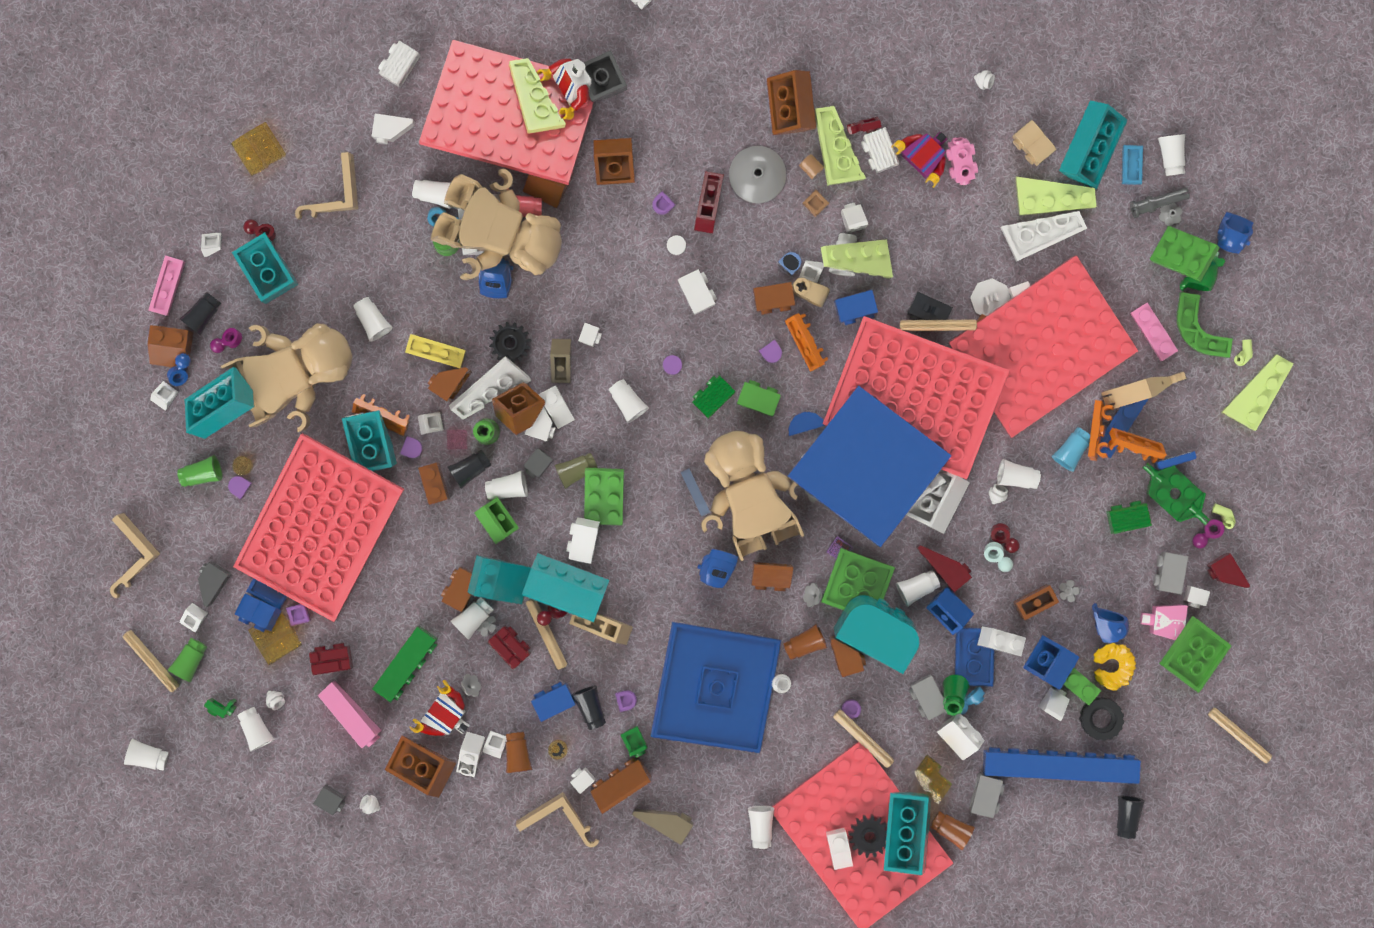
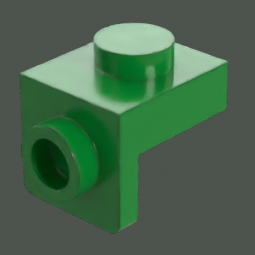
M210 698L204 707L207 708L209 714L225 718L234 713L237 708L235 706L237 700H230L225 707L215 699Z
M638 726L620 734L630 757L635 755L637 758L646 753L645 750L648 748V745Z

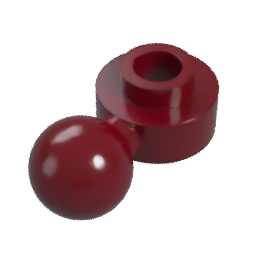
M249 219L243 225V229L247 234H255L258 237L265 232L271 242L276 237L275 230L270 224L259 226L255 220Z
M998 523L991 528V539L999 544L1005 543V550L1009 553H1015L1019 550V541L1015 538H1010V528L1006 524Z
M548 605V611L538 613L537 622L541 626H547L551 623L552 618H562L567 612L559 611L557 608Z

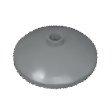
M752 146L742 150L735 156L729 169V180L732 189L741 199L750 203H765L774 199L782 191L786 181V168L781 157L772 149L764 146ZM755 170H760L762 174L756 176L754 172Z

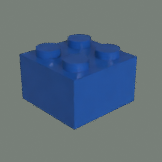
M1042 635L1023 668L1060 690L1080 657Z

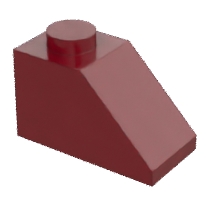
M1225 553L1206 564L1209 568L1207 572L1212 580L1216 579L1219 582L1244 588L1250 587L1231 553Z

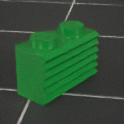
M720 375L717 378L713 376L706 383L708 387L704 391L700 389L693 396L695 400L692 403L708 419L736 392Z
M1141 500L1129 502L1130 506L1122 507V504L1111 506V510L1106 511L1111 534L1152 526L1147 503H1141Z

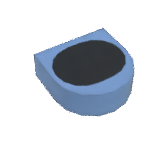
M790 252L784 255L778 263L792 276L799 269L801 258L798 254Z

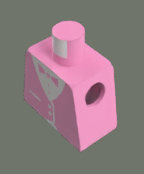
M1182 604L1153 606L1152 614L1141 613L1140 624L1150 625V633L1176 640L1186 625L1188 606Z

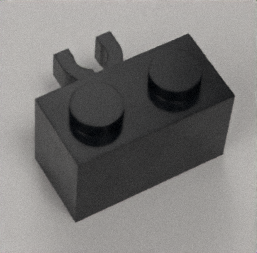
M917 292L907 314L910 315L909 319L947 320L953 307Z

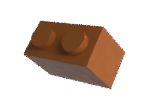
M792 282L753 288L756 312H761V315L771 314L774 309H780V312L790 311L791 307L795 306Z
M436 462L419 467L418 470L428 504L432 505L449 500L450 497L440 463Z
M459 567L458 570L454 569L450 577L452 580L450 586H445L441 594L443 597L441 602L463 612L472 596L467 592L472 572L463 567Z
M1046 584L1013 601L1021 619L1027 620L1056 605L1059 601L1051 585Z

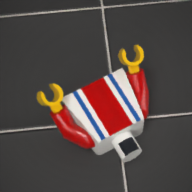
M560 59L550 65L549 69H540L536 72L537 74H544L540 81L549 80L551 74H553L555 82L570 106L569 108H561L559 110L560 115L566 114L563 117L564 120L573 119L574 111H578L589 100L591 78L585 70V64L579 59Z
M443 680L444 688L437 686L440 695L422 718L421 722L423 723H420L417 719L412 720L417 724L414 728L409 726L414 733L421 732L427 735L444 736L446 734L449 735L455 728L464 734L470 726L461 719L466 712L461 694L449 686L446 680Z

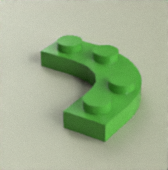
M1181 292L1179 294L1176 318L1178 330L1183 340L1199 353L1230 358L1233 339L1213 336L1202 330L1198 323L1200 295Z

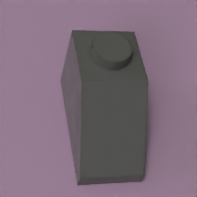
M214 562L205 563L199 571L201 575L198 581L203 605L206 607L213 604L232 575Z

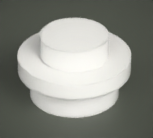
M778 674L772 681V687L778 693H785L791 687V680L785 674Z

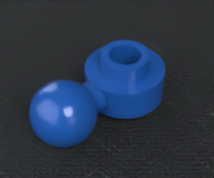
M184 353L176 356L175 363L177 366L170 368L167 372V378L170 384L174 386H181L188 379L184 368L190 365L191 359Z

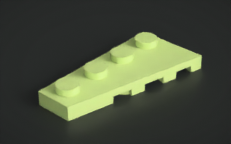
M526 58L510 61L509 67L527 133L565 128L566 123L558 114V109L550 100L546 88L542 86L540 78L530 60Z
M835 107L815 109V119L827 186L865 180L866 177L860 169L859 161L853 153L852 145L845 135L844 127Z
M1016 177L1019 216L1097 207L1095 188Z
M887 239L821 247L824 267L851 270L856 273H868L873 276H883V278L893 277Z
M1275 355L1221 413L1256 431L1291 370L1293 363L1279 355Z

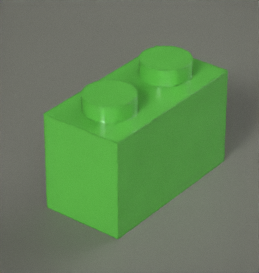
M749 380V383L744 382L737 404L773 417L781 396L777 394L778 390L771 387L763 389L759 387L760 383Z
M498 497L474 512L495 544L519 529Z
M1075 668L1072 669L1066 682L1063 684L1087 705H1090L1101 692L1098 687Z

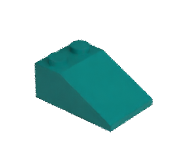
M265 232L232 252L258 298L264 304L271 302L299 285Z
M380 410L342 418L351 460L371 471L393 467L397 464L393 445Z
M477 555L467 592L473 596L522 604L524 598L522 592L531 567Z

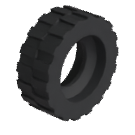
M1096 697L1090 705L1084 704L1079 718L1081 727L1086 734L1096 740L1106 741L1107 739H1113L1122 730L1124 713H1122L1121 707L1116 702L1105 697ZM1104 709L1110 713L1111 722L1107 727L1098 728L1094 725L1092 717L1097 710Z

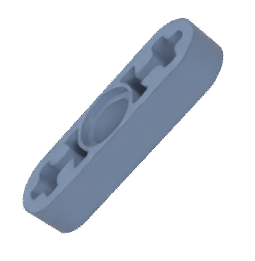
M690 469L682 471V477L701 516L710 513Z

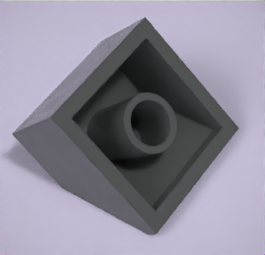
M611 50L584 62L585 70L591 78L589 97L592 102L611 98L627 90V84Z

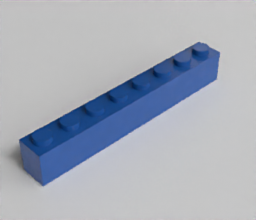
M989 747V750H984L983 774L986 776L1140 783L1141 761L1131 754H1123V757H1116V754L1104 753V756H1097V753L1093 752L1077 755L1075 751H1066V754H1058L1056 750H1047L1046 753H1039L1037 749H1027V752H1020L1018 748H1008V751H1000L1001 748Z

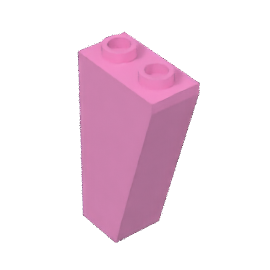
M336 681L331 682L318 695L361 748L366 745L370 747L380 738L378 734L382 730Z

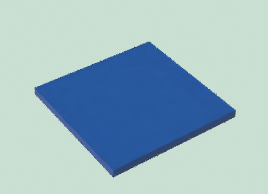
M858 386L793 468L788 478L881 548L952 455Z
M672 622L651 737L760 753L781 640Z

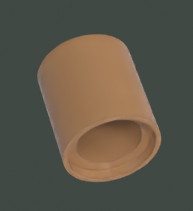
M812 154L799 164V167L811 179H814L816 174L824 169V166Z

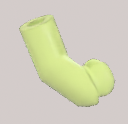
M1242 340L1243 350L1234 358V362L1238 366L1245 365L1253 357L1252 340Z
M1215 503L1212 513L1221 516L1225 528L1232 529L1236 523L1232 510Z

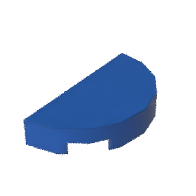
M802 412L792 419L788 432L789 436L826 425L823 424L824 421L819 415L812 412Z

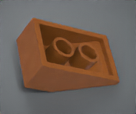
M753 562L751 585L755 586L756 590H767V587H774V591H786V588L791 586L793 566L791 564Z
M401 736L385 770L424 794L439 798L456 763L405 736Z

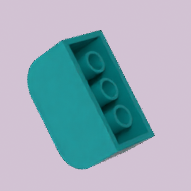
M861 595L850 600L834 626L835 638L904 674L919 648V636L913 621L905 615L906 613L897 607L895 609L889 607V603L881 598L877 600L871 596Z

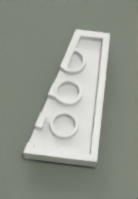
M1079 211L1000 227L1016 262L1087 229Z
M505 356L452 402L449 407L451 411L464 420L483 409L484 405L491 402L496 396L523 382L528 383L531 379Z

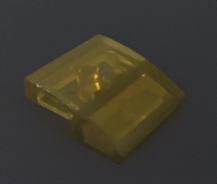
M266 122L253 128L231 143L251 176L286 156V153Z
M281 611L272 631L265 630V632H262L253 627L248 630L257 648L269 665L302 645L283 611Z
M926 755L914 772L925 792L932 800L939 804L952 786V783L938 773L942 766L929 755Z

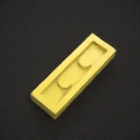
M410 334L405 353L461 368L466 350Z

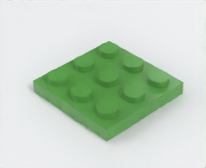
M840 548L821 602L844 610L848 602L857 596L867 595L877 600L879 598L884 600L895 567Z
M1192 616L1159 664L1199 693L1229 651L1231 645Z

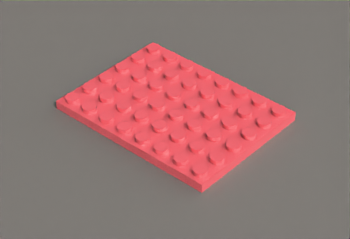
M452 40L419 144L569 185L594 104L590 97L578 111H574L573 119L564 120L566 123L565 128L528 134L509 67L510 61L522 58ZM530 61L536 72L540 69H549L547 65ZM538 74L539 78L542 79L544 74ZM551 74L549 80L540 81L542 86L546 88L550 100L558 109V114L561 108L570 107L555 82L553 74Z
M1077 255L977 322L976 330H965L948 342L953 350L1010 370L994 409V414L1011 438L1138 352L1136 346Z
M864 316L823 424L827 426L855 389L860 386L952 455L941 470L968 479L1010 370Z
M302 433L233 567L335 622L398 503L404 488Z
M859 742L772 807L775 808L774 817L857 927L868 928L951 866L953 861L929 831L926 867L923 875L884 871L885 847H882L883 854L877 851L876 857L870 853L869 857L866 858L865 852L858 855L859 849H852L855 843H849L853 866L834 870L826 832L845 828L849 842L852 836L848 834V831H853L850 825L857 823L856 818L859 820L863 819L864 814L866 818H869L871 814H873L874 819L879 816L881 817L880 823L886 822L888 825L890 793L900 792L870 751ZM871 831L867 832L864 838L871 840L874 837V833Z

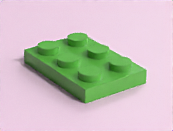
M1168 226L1150 260L1201 282L1220 247Z
M585 468L584 519L598 521L600 525H623L624 469Z

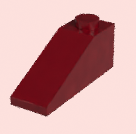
M705 171L696 214L695 231L713 234L724 174Z
M921 545L916 546L918 551L953 592L957 591L972 578L969 574L972 571L965 563L961 564Z

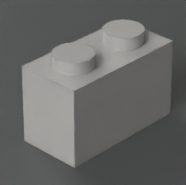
M1162 552L1157 558L1158 574H1155L1153 579L1155 589L1182 594L1189 556Z
M931 674L910 684L912 689L909 690V693L913 700H918L920 706L917 708L922 718L926 716L928 720H931L946 712L943 706V697Z
M978 773L969 811L974 814L994 818V814H998L1000 803H998L999 795H1003L1005 784H1002L1003 780Z

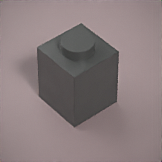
M537 448L524 464V467L527 468L525 472L532 478L535 476L540 478L554 459L540 448Z
M325 785L313 804L333 816L336 812L340 813L346 803L343 800L346 796Z

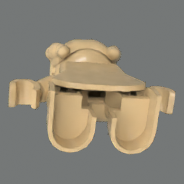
M506 169L498 170L499 176L504 179L503 186L498 185L497 182L489 185L492 190L501 193L499 195L500 202L485 187L482 188L478 181L462 174L453 178L446 192L444 204L455 209L461 208L464 210L462 220H459L445 212L441 213L434 225L431 240L453 248L477 249L483 252L476 257V260L474 258L462 259L463 263H469L472 267L471 274L463 273L460 276L463 280L477 277L480 270L483 271L496 267L502 257L507 254L510 255L511 260L515 264H518L526 271L532 272L534 275L543 274L558 259L562 246V239L559 233L561 228L560 222L555 217L538 216L528 213L526 219L521 222L523 215L519 212L520 202L513 190H509L513 178Z
M316 323L313 327L309 328L302 337L294 342H291L286 336L270 334L269 330L264 326H250L249 329L252 332L259 330L262 335L261 340L254 342L253 346H264L266 344L268 348L276 352L269 355L237 358L221 366L222 369L237 368L253 390L254 407L251 411L256 422L249 424V427H257L274 418L277 413L297 397L295 406L297 411L291 412L287 418L294 419L297 415L300 416L302 424L297 428V432L305 431L310 425V417L306 412L310 411L316 399L314 391L316 384L319 382L340 381L348 374L352 364V351L346 338L337 330L320 323Z
M732 431L718 437L705 454V464L718 477L721 485L725 488L714 496L710 510L712 514L706 515L702 519L701 528L705 533L707 531L706 523L713 519L718 523L717 528L722 530L723 524L720 517L724 516L730 507L732 513V540L739 559L743 561L744 556L758 550L767 549L760 535L771 532L775 545H778L779 542L796 535L803 537L804 534L795 514L778 497L775 489L784 492L788 490L790 496L796 500L798 496L795 495L794 488L798 484L779 471L764 472L766 466L764 463L765 454L762 438L757 434Z

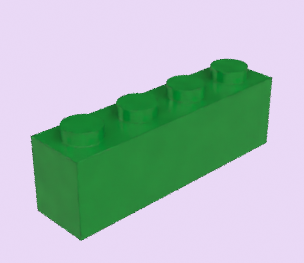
M420 625L417 626L372 690L390 703L394 699L398 701L404 693L401 690L405 684L409 685L415 677L413 673L416 668L420 670L426 662L424 657L428 652L432 654L437 647L435 643L437 638Z

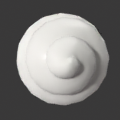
M984 70L975 75L974 79L980 89H991L995 75L991 74V71Z
M994 484L988 492L992 504L1001 503L1008 497V490L1002 485Z
M267 692L266 705L268 708L278 710L285 704L284 695L281 692Z
M365 795L360 802V809L366 814L375 813L380 810L379 802L375 796Z

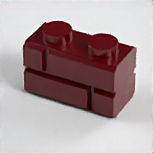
M505 625L487 642L514 670L531 654L529 651L531 647L524 640L520 641L516 637L518 633L513 627Z
M344 643L333 644V648L326 649L325 646L314 647V651L309 653L312 675L353 668L350 645L345 646Z

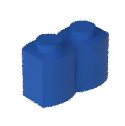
M244 594L235 615L239 616L238 621L247 625L250 622L254 623L253 628L265 632V630L272 631L281 610Z

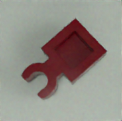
M877 116L846 125L849 134H855L860 131L872 133L877 128L882 127L881 121Z

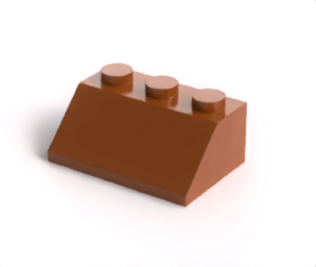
M793 70L767 78L773 135L799 133L816 129L810 71Z
M634 757L624 763V768L621 770L616 768L608 774L609 778L604 781L599 779L592 784L594 788L590 792L602 814L651 782L652 776L640 758L636 760Z

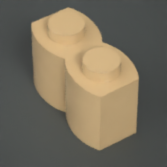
M1033 120L1013 135V144L1017 149H1022L1026 153L1025 158L1031 165L1035 164L1038 166L1056 151L1055 146Z

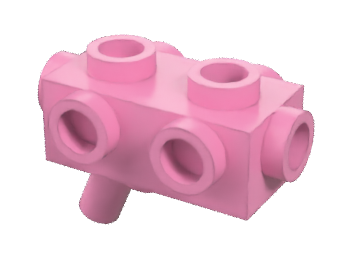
M955 137L951 142H948L949 149L946 150L947 159L951 161L952 166L949 168L951 179H954L956 183L967 185L971 183V180L976 179L975 173H978L977 163L972 160V155H975V148L973 143L970 144L967 138Z

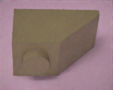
M552 339L550 352L551 383H571V339Z

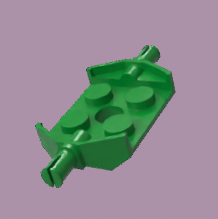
M1147 462L1142 467L1151 477L1147 487V494L1177 522L1193 517L1198 518L1204 525L1210 521L1202 512L1206 493L1198 489L1175 465L1157 470ZM1173 488H1177L1180 492V496L1177 499H1173L1170 496V491Z

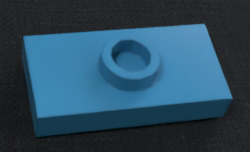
M1124 145L1122 151V184L1141 185L1143 146Z

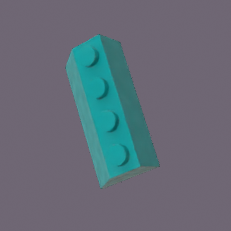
M1090 100L1059 171L1068 178L1097 190L1128 120L1109 104Z
M232 367L184 399L186 433L205 439L254 407L253 390L237 368Z
M537 553L522 596L594 622L610 580Z
M913 792L890 793L884 871L923 875L925 873L932 795Z

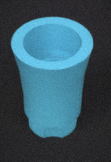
M1077 427L1074 433H1071L1064 444L1052 455V458L1067 470L1074 472L1080 458L1089 446L1090 434Z

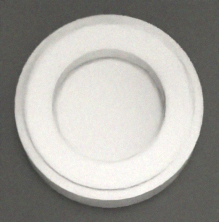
M672 236L667 241V249L673 255H680L686 249V242L681 236Z

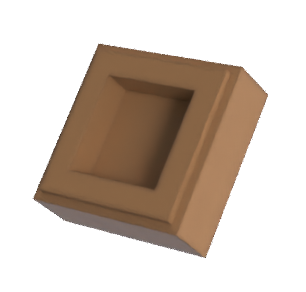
M815 190L802 204L816 217L829 205V202Z

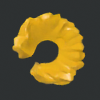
M1111 643L1098 649L1093 655L1094 662L1103 664L1109 659H1116L1119 662V667L1112 673L1100 668L1094 671L1097 682L1113 691L1118 690L1121 686L1129 685V681L1132 680L1134 670L1136 669L1135 657L1130 652V648L1123 644Z

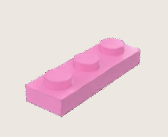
M169 256L164 257L149 311L169 316L185 261Z
M1148 302L1130 313L1160 361L1165 360L1178 351Z

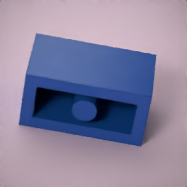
M872 290L834 301L839 322L845 323V326L856 323V319L864 316L871 319L875 318L874 314L878 313Z
M948 587L939 592L926 607L952 635L961 630L974 615Z
M558 682L551 686L552 690L546 693L542 690L534 694L535 698L531 702L541 722L576 705L567 683L562 685L561 682Z

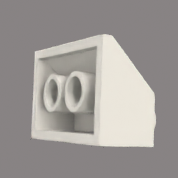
M940 470L938 474L946 482L916 501L906 515L944 534L970 482L957 475Z

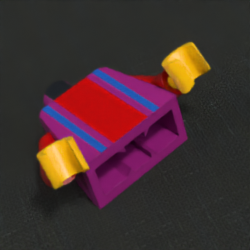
M938 132L934 138H931L927 133L925 135L915 134L907 136L902 140H897L891 146V148L894 146L898 148L899 151L896 154H900L926 179V183L929 180L934 183L933 188L938 184L946 164L944 156L946 151L941 146L948 140L942 132Z

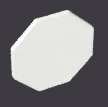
M992 278L977 283L970 299L975 313L987 316L1009 301L1011 297L1007 285Z

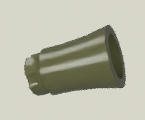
M591 453L554 465L565 489L585 477V468H598Z

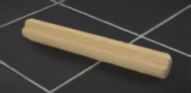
M976 320L900 321V330L962 331L977 329Z
M533 599L527 601L526 606L556 668L559 670L566 667L567 662L549 625L541 626L537 622V615L542 611L538 602Z
M127 631L123 635V639L170 692H174L179 687L176 680L133 631Z
M1211 709L1208 713L1209 717L1264 763H1268L1271 760L1272 755L1218 709Z
M838 710L834 714V719L859 743L867 748L886 768L893 764L894 759L842 710Z

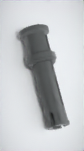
M1184 187L1183 189L1154 198L1147 196L1144 200L1138 202L1131 201L1130 209L1134 218H1137L1143 213H1154L1156 208L1189 199V193L1181 195L1188 192V189Z

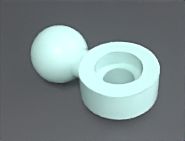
M991 542L985 546L984 556L989 562H998V568L1002 572H1009L1013 568V561L1008 557H1003L1004 549L1001 544Z

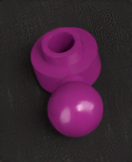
M235 328L227 329L223 333L222 339L215 338L211 341L210 349L214 353H221L224 351L225 346L236 348L242 341L241 332Z
M1210 519L1204 525V533L1196 534L1193 537V545L1196 548L1202 549L1207 546L1209 538L1216 539L1221 537L1224 533L1223 523L1217 519ZM1212 525H1215L1217 527L1215 532H1211L1210 527Z

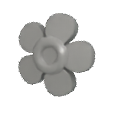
M1073 580L1061 583L1059 589L1064 592L1060 593V598L1074 602L1076 601L1075 595L1080 594V588L1074 587L1075 582Z
M490 616L478 627L477 631L481 632L483 637H487L489 631L491 633L495 632L497 629L494 625L496 619Z

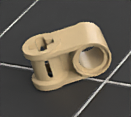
M798 278L792 284L793 293L796 296L818 307H823L830 292L829 288L806 278ZM803 283V287L806 288V290L803 289L800 292L798 291L799 287L796 285Z

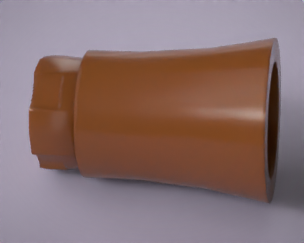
M817 624L791 638L790 641L783 643L790 660L828 648Z
M525 733L506 734V773L533 770L529 759Z
M940 811L936 814L930 825V828L936 830V833L951 841L960 850L964 849L975 827L965 824L948 814L945 815Z

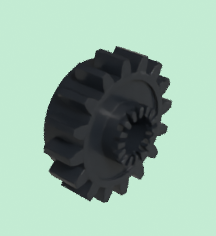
M506 322V327L498 325L500 330H493L495 336L490 337L493 344H490L489 347L495 349L492 354H498L497 360L499 361L506 356L514 364L515 359L521 362L522 355L528 356L525 352L526 349L531 350L527 343L532 342V340L526 338L529 332L523 333L524 327L520 326L517 328V323L515 322L512 326H510L509 322ZM509 338L515 340L513 348L506 347V341Z
M864 814L861 820L856 818L857 823L850 825L853 831H848V834L852 836L849 839V843H855L852 849H859L858 855L865 852L866 858L869 857L870 853L876 857L877 851L883 854L882 847L886 848L887 828H884L887 826V823H880L881 817L878 816L874 819L873 814L869 818H866ZM867 832H873V839L866 840L864 838Z

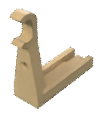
M349 152L341 153L345 203L343 201L299 206L295 211V216L298 220L302 218L301 212L304 210H311V216L316 218L317 213L358 209L353 154Z
M1180 372L1168 377H1150L1101 392V394L1105 396L1112 393L1111 396L1105 397L1103 400L1105 405L1115 403L1112 405L1115 409L1155 397L1171 384L1186 379L1184 372Z
M124 513L116 515L112 521L142 553L144 558L141 557L111 586L110 593L114 598H120L116 588L121 583L125 587H132L130 580L160 555Z
M564 792L516 821V827L521 832L563 806L562 810L585 845L595 847L599 843L598 839H595L593 842L587 839L585 833L590 831V826L584 827Z

